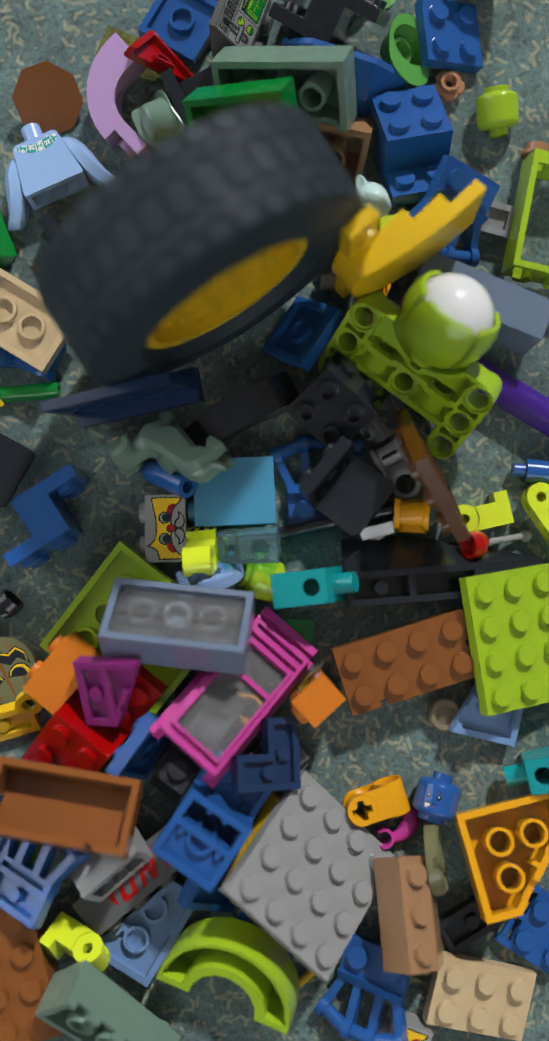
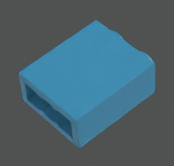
M273 456L232 458L234 465L229 468L228 472H220L207 483L197 482L194 501H188L189 521H195V527L217 526L219 528L276 525Z

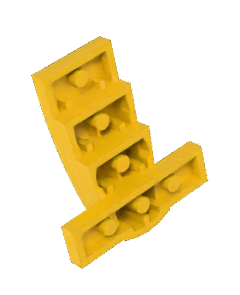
M476 179L451 203L439 193L414 218L404 209H401L379 232L377 227L380 214L368 204L341 229L339 251L332 265V272L336 275L335 291L343 299L349 294L359 298L391 284L419 267L446 247L473 223L487 188Z

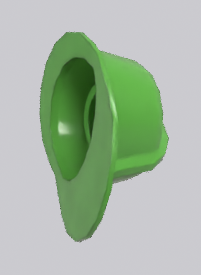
M407 13L399 14L392 20L388 33L383 37L380 45V56L384 62L393 66L399 76L408 84L415 87L423 86L428 81L429 67L421 66L416 18Z

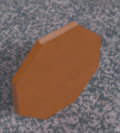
M47 60L22 69L12 94L13 102L24 125L37 123L42 133L56 130L59 134L73 129L84 102L74 75Z

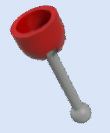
M524 529L519 534L488 539L483 532L469 531L471 538L460 542L459 546L464 557L468 559L478 558L487 553L488 545L517 540L529 542L532 539V533Z

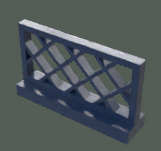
M191 367L46 400L40 403L43 413L76 416L79 428H90L205 401L199 368Z

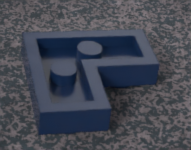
M296 717L263 718L261 720L262 754L236 755L231 757L232 793L301 789L298 719Z

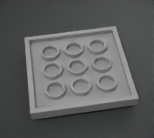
M300 771L301 789L285 790L220 888V891L315 976L327 982L377 894L373 858L392 857L394 855L388 849H381L380 845L383 844L365 827L353 824L347 815V810L306 771Z

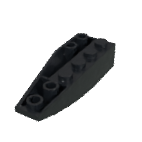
M411 535L386 536L380 540L368 539L362 541L361 538L340 540L343 573L356 572L359 579L358 592L346 593L345 606L347 607L461 599L459 578L542 564L539 557L488 549L487 553L481 557L468 559L463 556L458 543Z

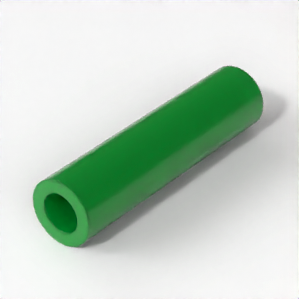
M59 382L0 387V399L4 403L61 397Z

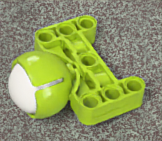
M439 270L429 271L411 285L401 307L379 290L360 297L349 309L317 363L318 370L321 372L327 360L337 350L343 356L352 359L357 365L358 370L435 424L426 440V444L434 457L446 459L454 454L487 415L502 390L500 377L476 362L492 347L496 340L501 324L500 314L494 312V304L489 294L473 278L456 273L442 274ZM365 307L369 308L373 315L368 313ZM477 389L484 391L487 395L481 394Z

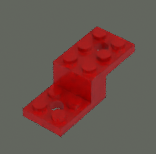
M141 664L125 718L118 727L87 725L78 689L54 713L21 759L98 772L132 732L134 723L151 709L168 686Z

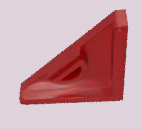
M152 29L132 43L123 53L126 58L159 74L171 68L179 83L193 76L191 71Z

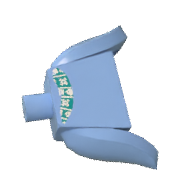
M37 123L25 125L21 129L25 142L13 148L15 158L9 162L5 172V191L9 212L8 231L22 230L26 226L30 214V205L35 211L88 188L90 185L87 179L100 188V185L113 175L104 168L93 153L79 140L69 136L61 138L56 130L42 133Z

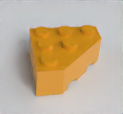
M530 793L463 810L455 814L453 823L480 918L486 924L522 916L536 883L540 881L549 863V793L531 795Z

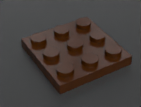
M404 408L394 413L399 425L394 428V432L407 460L406 464L414 480H419L422 486L421 490L431 508L434 507L436 510V516L445 533L452 531L458 543L471 538L450 486L408 409Z

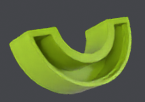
M231 916L199 920L186 927L179 934L158 971L156 979L189 992L193 983L202 977L219 976L227 978L241 986L250 997L254 1007V1021L288 1034L298 1004L300 992L299 979L290 956L270 934L251 923Z

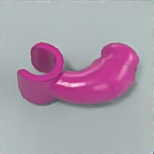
M410 806L411 810L402 815L399 826L395 830H390L386 825H377L374 829L377 833H388V838L385 841H380L383 844L380 845V848L389 849L394 843L403 842L410 838L419 827L420 819L417 816L419 811Z

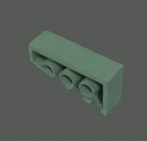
M354 45L224 46L211 61L214 86L293 77L298 108L305 112L314 124L320 125L323 122L336 126V130L348 132L357 117Z
M86 959L53 974L35 1012L36 1017L76 1041H179L180 1035L170 1028L169 1023L155 1016Z

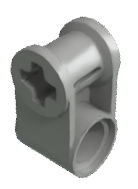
M396 435L393 436V441L377 450L372 448L368 451L379 472L395 485L394 494L397 497L412 499L419 494L421 490L419 480L415 481L416 486L411 493L403 494L397 489V481L400 477L404 475L413 476L406 464L407 460L400 448V442ZM396 452L395 454L391 455L390 457L384 459L385 457L389 456L390 454Z

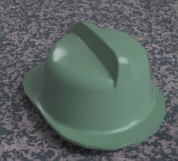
M162 90L156 91L153 101L143 104L140 108L133 110L131 114L138 135L150 149H153V146L174 134L179 137L181 130L186 129L184 123L172 107L166 93Z

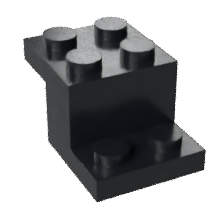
M286 0L284 5L273 2L268 16L307 38H315L342 46L356 14L383 27L387 26L392 14L384 10L387 3L383 0H311L308 8L296 2L293 3Z

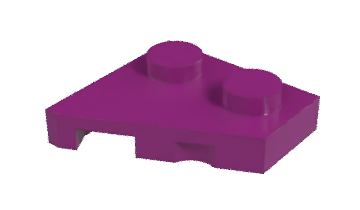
M79 656L73 662L86 724L118 727L125 718L141 666V659Z

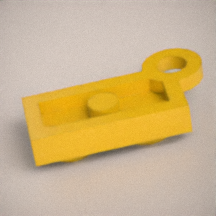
M25 691L19 693L15 701L0 705V742L39 731L42 728V720L38 713L42 710L43 706ZM32 700L35 702V704L29 706V704H27L24 701Z

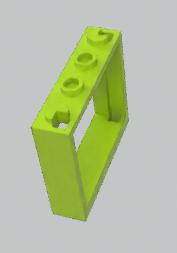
M534 148L522 161L501 274L511 276V279L518 283L535 282L543 284L542 287L549 290V266L521 259L536 178L549 181V151Z

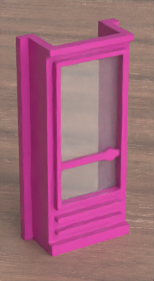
M266 606L259 615L255 613L245 675L201 670L148 731L157 740L164 734L168 736L207 771L202 780L211 788H214L231 767V757L240 755L260 731L261 720L263 718H270L311 668L313 663L310 659L318 650Z

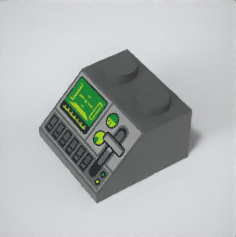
M218 0L209 22L212 58L224 46H263L261 41L264 33L269 35L274 23V19L268 16L271 9V0Z

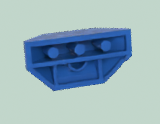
M283 37L281 46H338L315 38L303 37L294 39ZM354 51L357 117L366 118L372 115L369 107L370 95L404 90L407 82L399 76L393 66L383 60Z

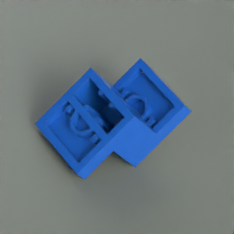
M434 84L370 95L369 107L378 128L375 162L392 207L420 202L427 192L443 155H449L453 127Z
M69 463L10 501L32 535L31 538L3 555L10 567H22L24 569L32 567V569H36L50 560L48 554L57 549L65 551L78 542L77 536L83 533V530L63 499L67 497L68 500H71L86 490L84 485L89 483L90 480L83 470Z
M216 748L212 754L218 759L223 751ZM231 767L214 788H211L202 780L207 771L203 768L200 770L177 804L173 816L150 849L151 852L210 893L251 834L253 819L272 792L232 793Z

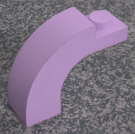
M115 32L101 47L92 62L87 79V103L96 128L110 147L113 149L116 145H119L133 159L135 156L138 157L146 151L149 154L152 152L147 144L124 121L122 102L129 86L143 73L145 68L143 65L126 58L123 53L129 46Z

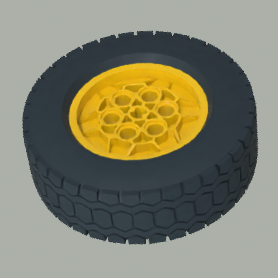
M275 102L236 108L233 113L229 110L210 117L207 124L203 120L181 130L179 137L176 134L153 146L152 153L144 152L125 165L126 171H117L100 185L102 190H95L78 206L80 211H74L60 227L61 231H57L48 244V249L45 250L37 270V291L45 309L69 348L94 383L101 386H109L172 371L212 352L243 334L279 309L308 285L314 277H317L328 266V263L334 260L339 251L341 229L364 209V205L354 184L318 128L305 112L295 106H291V104H276Z

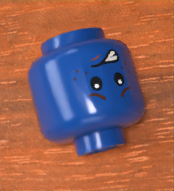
M437 771L433 772L432 777H420L413 799V807L419 811L418 817L439 825H444L445 821H451L455 818L461 790L458 786L452 784L454 777Z

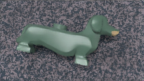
M167 410L159 412L160 419L145 424L140 432L131 440L126 434H123L121 438L113 437L110 441L112 447L110 457L117 468L128 474L138 472L143 467L145 459L156 458L161 468L170 475L176 471L192 481L207 483L220 472H228L229 468L234 465L229 455H223L227 450L223 442L210 435L206 439V447L195 445L181 427L171 422L175 417Z

